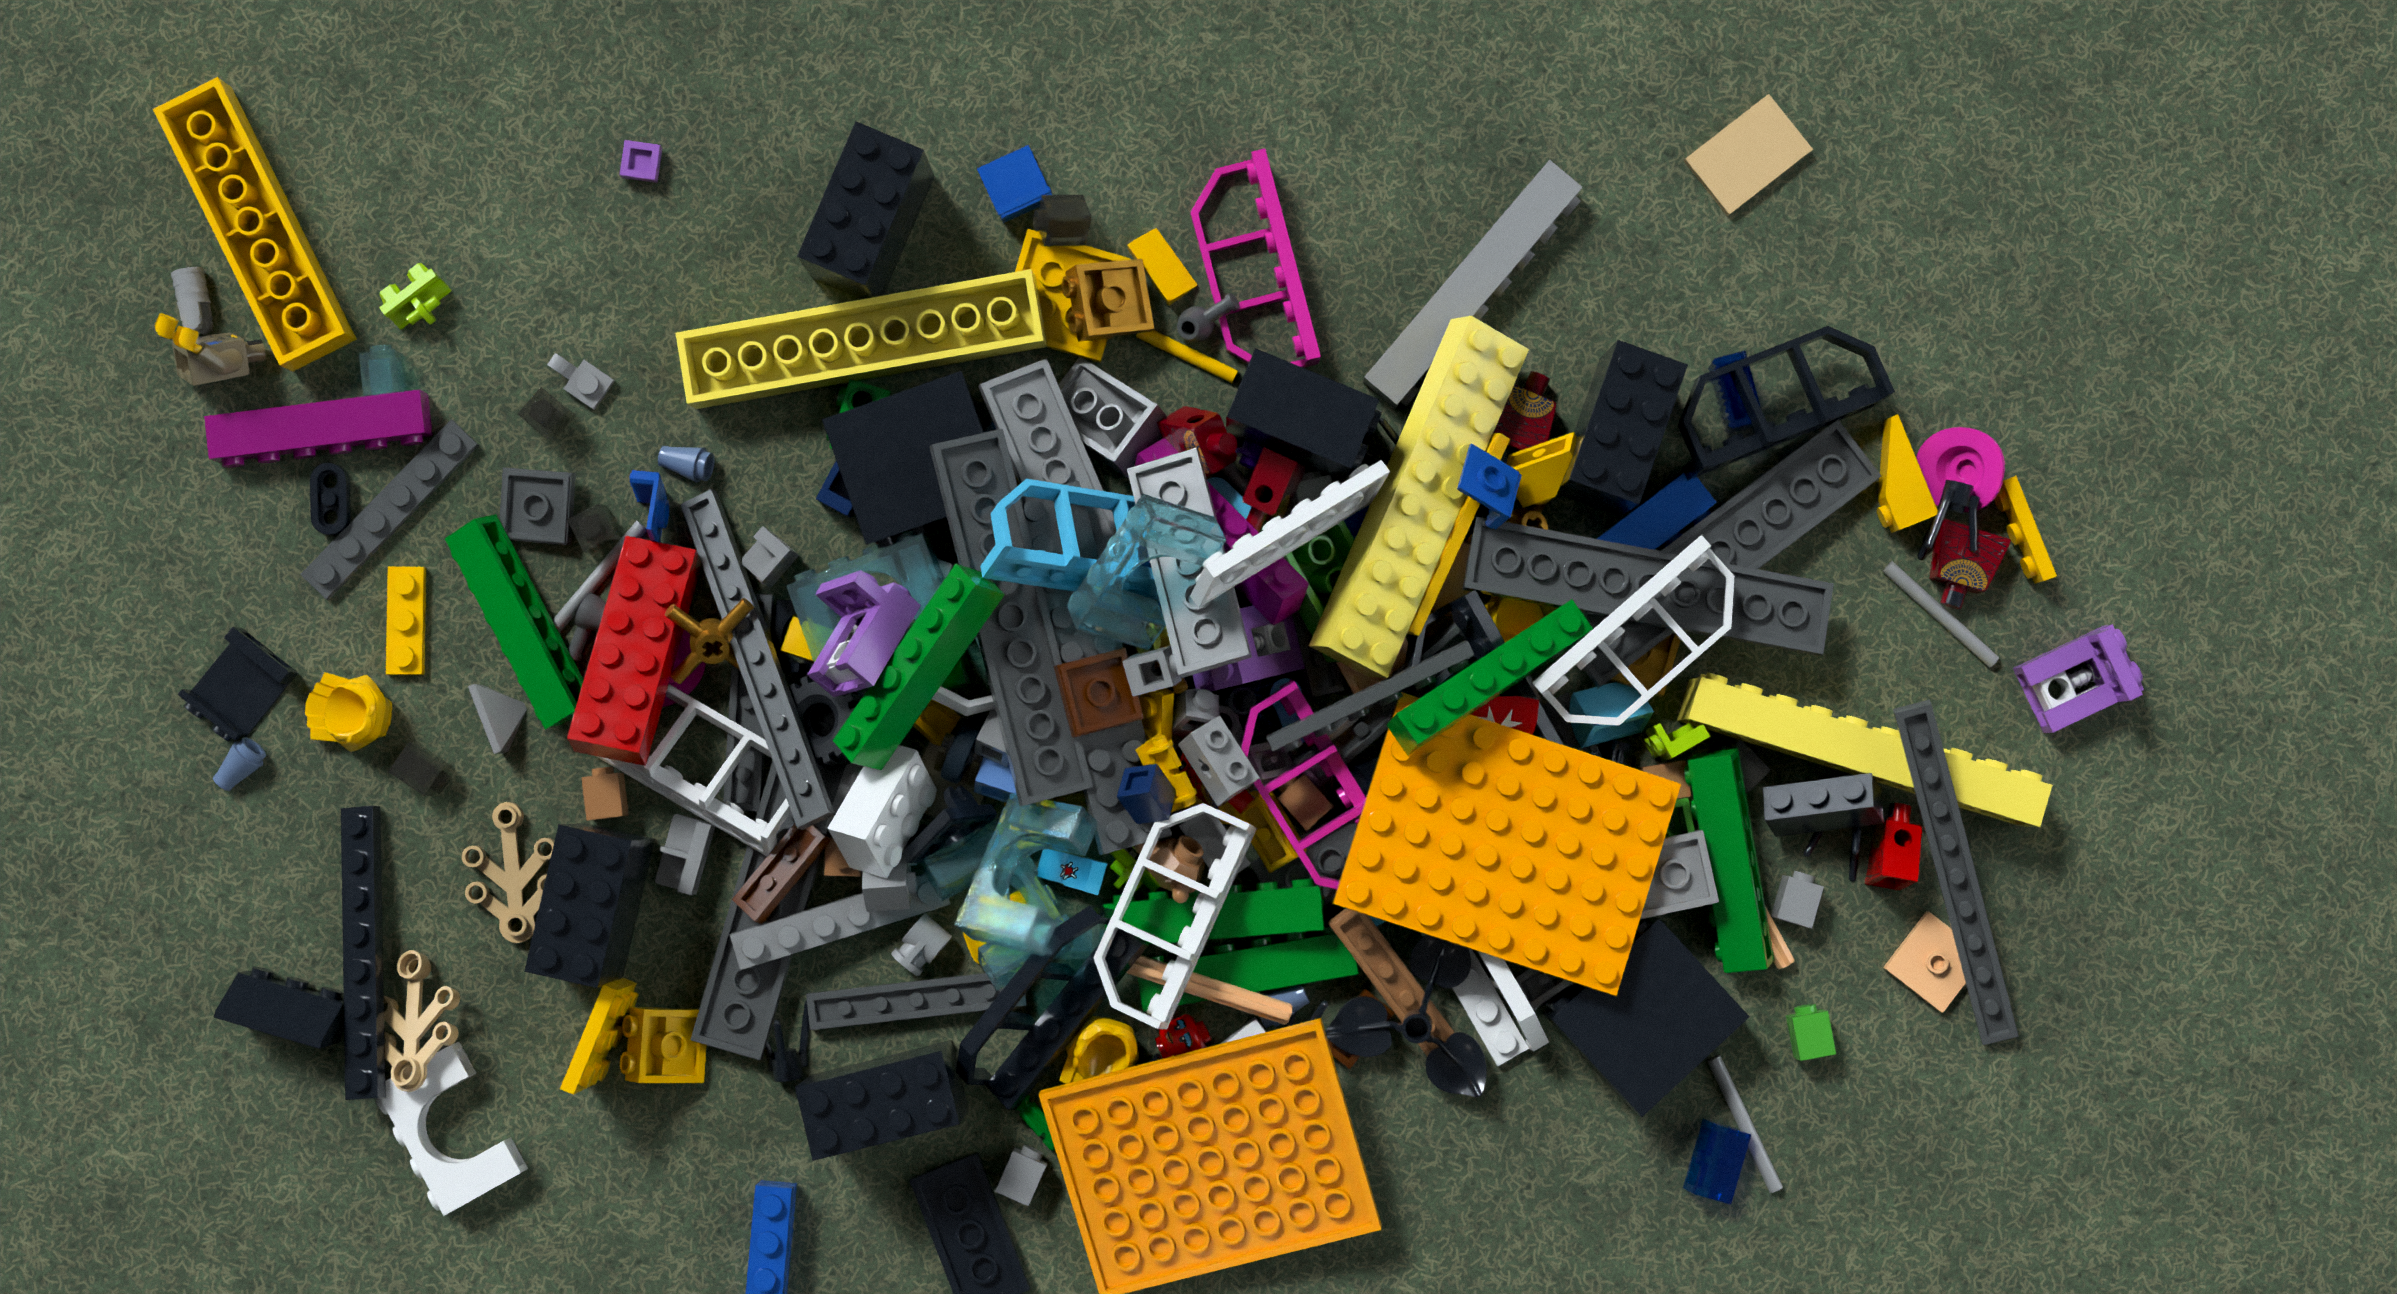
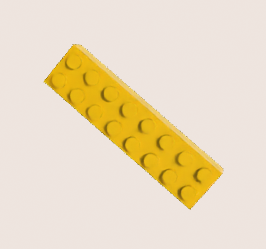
M216 77L154 108L153 111L279 365L293 372L357 340L232 87L219 77Z

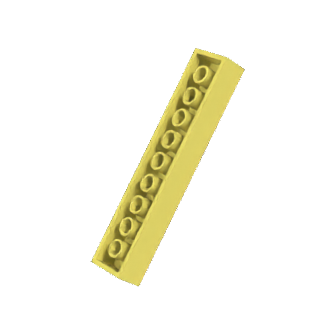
M1031 269L675 333L686 402L695 409L847 383L849 379L858 381L1048 347L1037 280Z
M1473 316L1450 320L1388 462L1387 468L1390 473L1367 510L1310 641V647L1368 677L1388 678L1466 495L1457 490L1469 445L1472 443L1486 451L1527 356L1528 348Z
M1713 673L1700 674V677L1689 679L1677 721L1687 724L1691 722L1694 726L1703 724L1707 730L1852 775L1872 773L1878 783L1915 794L1898 730L1881 726V729L1876 727L1869 729L1866 728L1868 721L1852 716H1846V718L1838 717L1837 719L1831 717L1832 710L1816 705L1801 708L1796 706L1797 699L1780 694L1776 696L1769 695V697L1762 696L1763 689L1744 683L1733 687L1727 685L1728 678ZM1951 748V750L1944 749L1959 808L2018 826H2041L2053 786L2041 782L2043 775L2022 769L2021 771L2011 770L2009 772L2006 771L2008 765L1992 759H1986V761L1976 759V761L1971 760L1972 753L1956 748Z

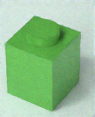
M1806 1004L1794 1007L1795 1014L1786 1015L1795 1059L1803 1061L1836 1054L1828 1011L1817 1009L1816 1004Z

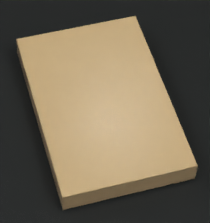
M1768 94L1685 158L1684 162L1724 213L1729 216L1810 153L1813 148L1770 94Z

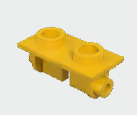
M1160 732L1135 750L1143 766L1158 764L1175 788L1176 795L1171 810L1173 812L1182 804L1184 807L1194 804L1197 801L1195 797L1197 791L1193 788L1186 772H1180L1178 768L1182 764L1173 747V741L1167 740L1166 735H1162Z

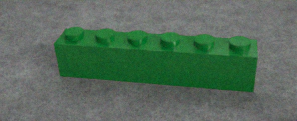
M497 515L474 518L445 538L451 550V555L459 565L469 590L474 594L486 622L491 626L501 645L503 654L508 658L517 675L520 686L527 694L534 708L535 715L541 721L544 729L564 724L573 718L584 679Z
M957 563L954 565L890 657L874 686L869 687L832 740L851 763L878 770L883 769L1005 594L991 579L982 578L980 571Z
M1571 599L1398 712L1389 721L1387 727L1406 754L1409 755L1575 646L1593 630V627L1573 599Z
M1738 748L1695 753L1687 760L1688 765H1685L1684 774L1687 785L1692 786L1694 800L1691 801V814L1693 821H1698L1699 830L1704 832L1719 902L1713 903L1709 907L1710 923L1712 927L1717 928L1719 940L1715 942L1717 961L1723 963L1724 973L1768 969L1774 961Z
M1313 878L1292 880V887L1278 888V881L1256 883V890L1242 891L1241 884L1231 885L1207 940L1325 930L1327 928L1324 887L1314 885ZM1195 889L1194 892L1189 893L1188 900L1184 903L1175 902L1173 897H1170V891L1149 892V899L1135 900L1133 894L1123 920L1169 943L1178 942L1184 927H1191L1195 919L1196 913L1192 912L1201 892ZM1113 895V902L1103 904V907L1115 911L1121 895Z
M1327 926L1325 930H1321L1319 935L1307 936L1306 931L1286 933V940L1271 943V937L1268 936L1249 940L1250 947L1236 949L1235 943L1213 946L1214 953L1200 955L1193 972L1253 992L1356 975L1358 974V968L1354 957L1331 926ZM1163 955L1149 957L1167 964L1169 963V961H1164ZM1137 977L1144 1012L1147 1011L1155 993L1161 994L1164 985ZM1184 992L1178 1005L1207 1001V999Z

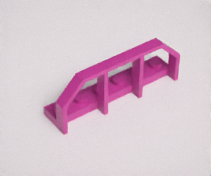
M1266 149L1251 152L1250 160L1216 168L1190 212L1214 305L1221 301L1209 253L1265 239L1269 254L1276 253L1279 266L1274 267L1273 270L1279 289L1285 287V290L1239 302V309L1231 311L1226 315L1288 299V301L1283 302V308L1287 322H1294L1297 336L1292 337L1294 350L1297 358H1304L1290 363L1302 368L1317 365L1321 355ZM1247 171L1250 184H1257L1260 198H1256L1255 203L1260 220L1266 218L1269 228L1206 244L1199 218L1200 212L1221 177ZM1224 315L1218 320L1227 352L1249 364L1252 355L1233 344L1227 319Z
M1291 679L1281 685L1280 690L1250 708L1241 744V749L1246 757H1248L1257 715L1260 711L1280 700L1289 716L1296 713L1299 719H1303L1314 713L1294 680ZM1314 732L1302 738L1308 747L1315 744L1319 752L1269 783L1263 785L1261 780L1258 779L1254 782V785L1316 885L1337 889L1340 880L1319 876L1303 849L1358 815L1360 816L1366 797L1328 735L1324 734L1316 738ZM1316 763H1319L1327 778L1334 775L1341 785L1335 791L1347 809L1351 806L1354 807L1298 841L1269 793Z

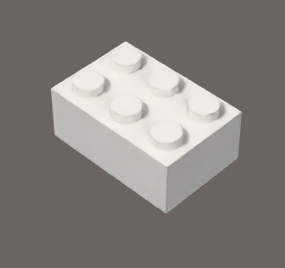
M899 745L882 770L864 766L827 828L850 868L887 879L893 867L897 866L900 862L903 849L910 837L914 836L917 832L919 821L927 807H930L934 802L937 791L917 750Z

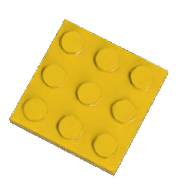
M1027 229L1015 272L1031 269L1036 276L1048 348L1101 363L1108 339L1078 342L1077 334L1071 333L1068 326V315L1073 311L1071 299L1066 298L1063 294L1062 279L1066 276L1067 270L1078 264L1131 260V258Z
M622 978L602 986L560 1090L574 1095L595 1085L598 1080L603 1081L611 1061L606 1060L607 1054L611 1047L616 1048L623 1036L622 1026H620L625 1013L630 1014V1007H635L639 994L634 992L637 983Z

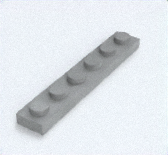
M938 869L916 876L917 894H911L910 909L866 912L863 893L763 923L762 925L731 933L729 935L739 969L743 970L948 906L950 901L941 871Z

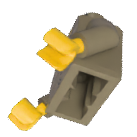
M160 313L156 320L155 329L157 334L161 337L172 339L177 375L193 386L246 376L249 374L248 363L266 359L265 348L261 339L244 342L243 338L234 333L199 336L200 332L182 326L177 327L179 320Z

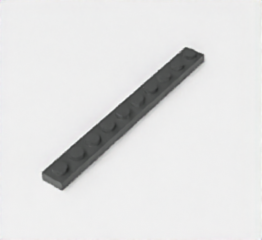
M710 489L682 503L681 507L721 618L723 619L742 598L747 599L754 607L732 630L733 638L730 643L796 827L804 830L835 815L748 574L742 564V558L718 492Z
M1929 699L1893 709L1982 1045L2019 1037L1931 701Z

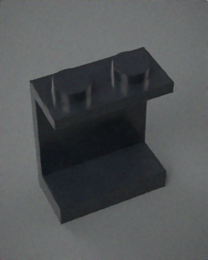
M232 627L224 637L229 642V645L192 690L182 689L177 694L186 701L184 707L190 713L200 719L205 716L215 724L212 730L227 741L231 739L241 740L243 737H247L298 674L296 670L245 629Z

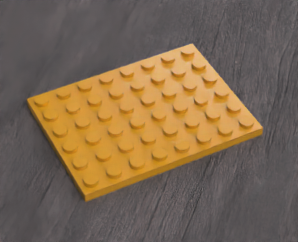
M1401 692L1403 697L1397 699L1392 718L1420 698ZM1468 715L1409 755L1406 754L1388 728L1332 904L1617 996L1681 784L1473 715Z
M1321 1018L1044 1089L1038 1094L1099 1294H1125L1379 1231L1382 1228Z

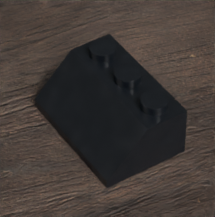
M253 966L251 971L238 972L214 1014V1018L320 1049L340 1043L344 1030V998H342L344 992L329 987H322L320 992L308 988L309 982L296 977H287L286 981L273 978L274 971Z

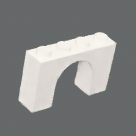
M460 1042L454 1043L435 1054L427 1064L425 1082L416 1091H401L390 1078L385 1081L386 1098H375L380 1110L385 1115L389 1114L395 1125L393 1133L396 1140L401 1146L407 1147L412 1157L410 1164L418 1178H423L430 1190L427 1192L430 1203L437 1211L441 1210L443 1216L528 1169L511 1137L469 1159L448 1157L439 1152L431 1143L426 1130V1116L430 1105L441 1093L476 1074Z

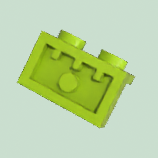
M1691 722L1667 735L1662 725L1658 723L1645 730L1648 738L1644 739V743L1653 758L1660 756L1662 762L1709 738L1710 735L1703 724L1693 728Z

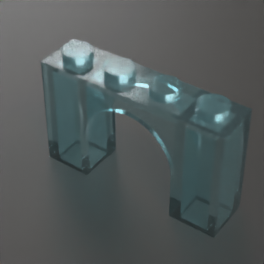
M1142 494L1135 506L1129 510L1126 519L1118 531L1109 539L1107 547L1096 563L1090 567L1087 576L1079 588L1071 595L1066 605L1076 629L1149 650L1166 626L1163 612L1157 600L1123 590V584L1134 569L1155 558L1173 557L1204 567V561L1218 552L1226 541L1215 517Z
M914 531L896 537L897 543L894 545L879 548L878 544L862 550L863 556L850 561L849 556L829 562L830 569L816 573V570L812 569L794 576L796 582L788 584L786 587L814 662L841 619L837 613L815 595L822 583L859 570L868 574H887L895 579L899 585L908 589L911 597L921 605L914 617V620H917L944 581V576L929 536L924 534L915 536Z
M1011 793L1006 806L1001 812V817L994 834L987 844L984 857L973 877L971 887L963 905L959 909L954 925L972 940L1043 956L1057 922L1040 907L1011 901L1009 895L1011 878L1024 859L1040 850L1056 849L1085 856L1096 832L1098 821L1081 806L1051 800H1043L1020 806L1017 794Z
M1000 818L923 859L924 873L941 901L978 882L986 880L1006 882L1015 887L1024 897L1027 911L1022 921L1010 931L978 948V961L996 991L1009 983L1052 929L1069 919L1066 914L1060 915L1055 907L1057 900L1048 885H1041L1036 877L1038 870L1030 856L1024 857L1018 848L1020 842L1016 833L1011 827L1005 828ZM1073 941L1062 947L1054 959L1073 949Z

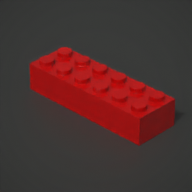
M625 536L567 736V740L575 752L646 766L671 678L670 674L673 671L684 629L667 618L665 612L669 606L674 604L685 613H689L702 567L696 549Z

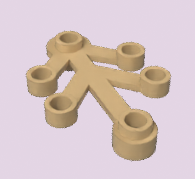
M504 802L494 809L492 818L495 826L501 829L505 871L486 856V852L482 847L476 845L464 849L462 861L468 867L478 868L506 891L508 907L490 894L489 887L484 882L470 883L466 887L465 896L471 903H480L500 920L499 929L506 940L520 943L528 940L533 935L536 923L534 916L539 910L547 874L539 878L537 883L538 890L525 905L523 903L522 890L544 863L551 859L552 851L548 856L543 855L540 851L541 845L544 842H548L553 850L555 840L551 838L539 839L534 845V853L520 869L517 828L521 826L524 814L521 807L516 803ZM504 810H509L512 813V820L508 824L501 820V814ZM472 850L479 852L480 858L477 863H472L468 858ZM475 886H480L483 890V896L480 899H475L472 896V889ZM514 918H519L522 921L523 926L519 932L514 931L511 927V922Z
M409 950L401 955L397 963L399 975L408 980L406 1019L398 1012L399 1006L397 1001L384 996V1004L388 1003V1008L384 1012V1020L404 1040V1053L402 1054L396 1048L395 1036L385 1032V1059L392 1065V1081L399 1090L404 1092H413L419 1089L427 1077V1064L443 1045L450 1046L456 1042L458 1038L457 1027L447 1022H440L434 1027L433 1036L419 1051L420 1039L443 1011L455 1009L460 1002V994L457 990L443 986L437 990L434 1000L421 1015L423 979L427 978L430 974L431 963L426 955ZM450 993L449 1000L445 1003V998ZM448 1029V1034L443 1039V1033Z

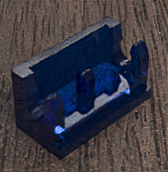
M1703 1118L1683 1188L1695 1195L1731 1205L1752 1134Z

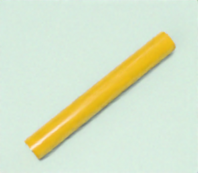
M1155 330L1137 333L1136 338L1230 383H1233L1238 373V370Z

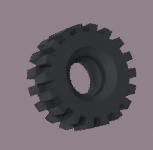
M808 676L800 679L802 686L793 683L789 689L792 692V698L818 768L825 770L826 768L838 769L840 768L839 763L844 765L850 764L851 762L832 740L864 694L860 691H854L833 697ZM824 709H831L835 715L834 727L827 736L821 737L816 732V719Z

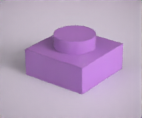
M625 140L619 175L625 179L657 183L663 148L657 144Z

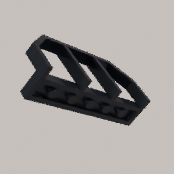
M1826 326L1700 375L1694 381L1678 424V428L1692 458L1691 461L1682 467L1687 481L1830 425L1837 419L1840 421L1880 404L1895 393V390L1875 347ZM1823 339L1862 356L1876 387L1870 389L1868 384H1864L1849 391L1848 398L1839 401L1837 396L1824 400L1800 347ZM1787 352L1813 411L1807 413L1805 408L1795 411L1785 417L1787 422L1776 426L1774 421H1766L1743 369ZM1730 375L1754 427L1755 434L1744 438L1742 433L1734 435L1722 442L1724 447L1712 451L1710 446L1702 448L1691 423L1705 384Z
M1476 590L1447 603L1429 614L1420 635L1409 636L1403 670L1420 663L1426 625L1450 611L1454 623L1462 630L1474 653L1473 656L1477 660L1505 643ZM1526 678L1499 695L1537 699ZM1414 684L1411 685L1418 698L1431 691L1428 685L1416 690ZM1539 702L1538 720L1533 735L1563 745Z
M1088 906L1052 929L961 1041L956 1073L967 1085H985L1008 1110H1016L1107 997L1093 958L1098 946L1077 972L1068 964L1053 963L1051 961L1062 947L1097 924L1108 925L1114 913L1113 909ZM1119 928L1105 957L1115 986L1148 947V944L1143 939ZM1038 978L1069 981L1037 1021L1028 1013L1011 1012ZM998 1028L1027 1030L1028 1033L993 1076L985 1068L975 1067L977 1053Z

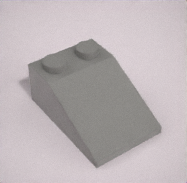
M1079 357L1058 384L1085 449L1129 479L1127 469L1134 467L1137 454L1158 442L1162 437L1157 422L1167 415L1153 401L1084 358Z

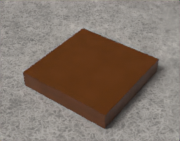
M1126 648L1053 666L1072 738L1144 719L1138 695L1132 696L1122 663L1123 660L1128 658Z

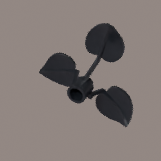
M1425 934L1416 943L1410 956V968L1413 975L1419 979L1429 980L1420 1008L1408 1012L1404 1017L1403 1023L1386 1022L1388 1016L1387 1009L1380 1001L1373 997L1359 996L1349 1000L1342 1006L1331 1024L1327 1027L1325 1031L1326 1036L1340 1049L1363 1057L1377 1056L1389 1049L1392 1037L1388 1028L1402 1032L1404 1037L1411 1043L1432 1042L1439 1047L1430 1051L1426 1059V1073L1429 1080L1437 1088L1445 1092L1480 1097L1484 1090L1487 1075L1486 1060L1481 1046L1472 1036L1463 1032L1451 1034L1445 1043L1440 1038L1431 1035L1432 1019L1426 1012L1435 983L1443 988H1453L1463 983L1468 977L1471 969L1470 951L1466 947Z

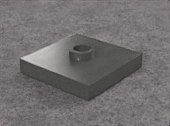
M503 467L499 520L509 539L514 541L571 545L576 473Z

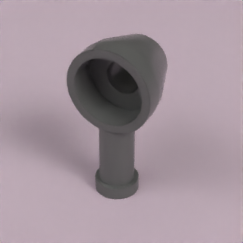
M1229 293L1223 300L1208 309L1194 306L1184 310L1177 321L1179 335L1191 343H1199L1206 340L1213 332L1214 321L1240 308L1237 298L1232 293ZM1188 321L1194 324V333L1187 330L1186 324Z
M593 593L588 594L584 598L576 613L575 625L577 628L568 648L571 657L576 661L582 660V653L591 631H598L606 605L602 598Z

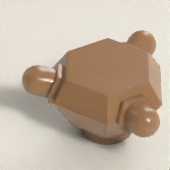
M1186 835L1180 836L1179 839L1169 838L1160 842L1157 841L1149 859L1196 882H1200L1205 869V863L1202 859L1204 854L1202 846L1195 839ZM1145 843L1134 846L1135 851L1140 854ZM1147 868L1162 888L1172 891V897L1177 903L1186 902L1189 893L1195 891L1194 888Z

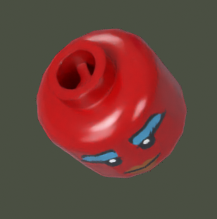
M1184 1014L1171 1020L1168 1028L1159 1029V1036L1155 1038L1163 1059L1207 1048L1206 1042L1212 1040L1204 1021L1201 1020L1196 1023L1189 1014Z

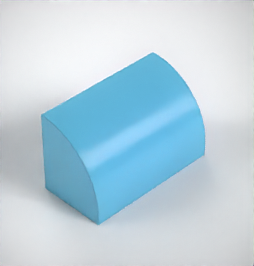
M1617 682L1602 685L1600 688L1594 687L1574 692L1570 700V715L1617 718L1637 701L1641 695L1635 688ZM1647 701L1619 726L1571 723L1578 743L1581 748L1641 733L1654 711Z

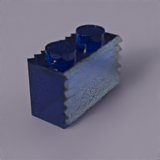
M1746 351L1714 358L1708 370L1713 371L1747 357ZM1750 367L1745 368L1743 371L1760 406ZM1727 375L1712 381L1711 383L1715 385L1713 390L1717 392L1715 397L1719 399L1717 404L1721 406L1719 411L1722 412L1721 418L1724 419L1722 424L1726 426L1724 431L1732 433L1752 428L1751 420L1731 376Z

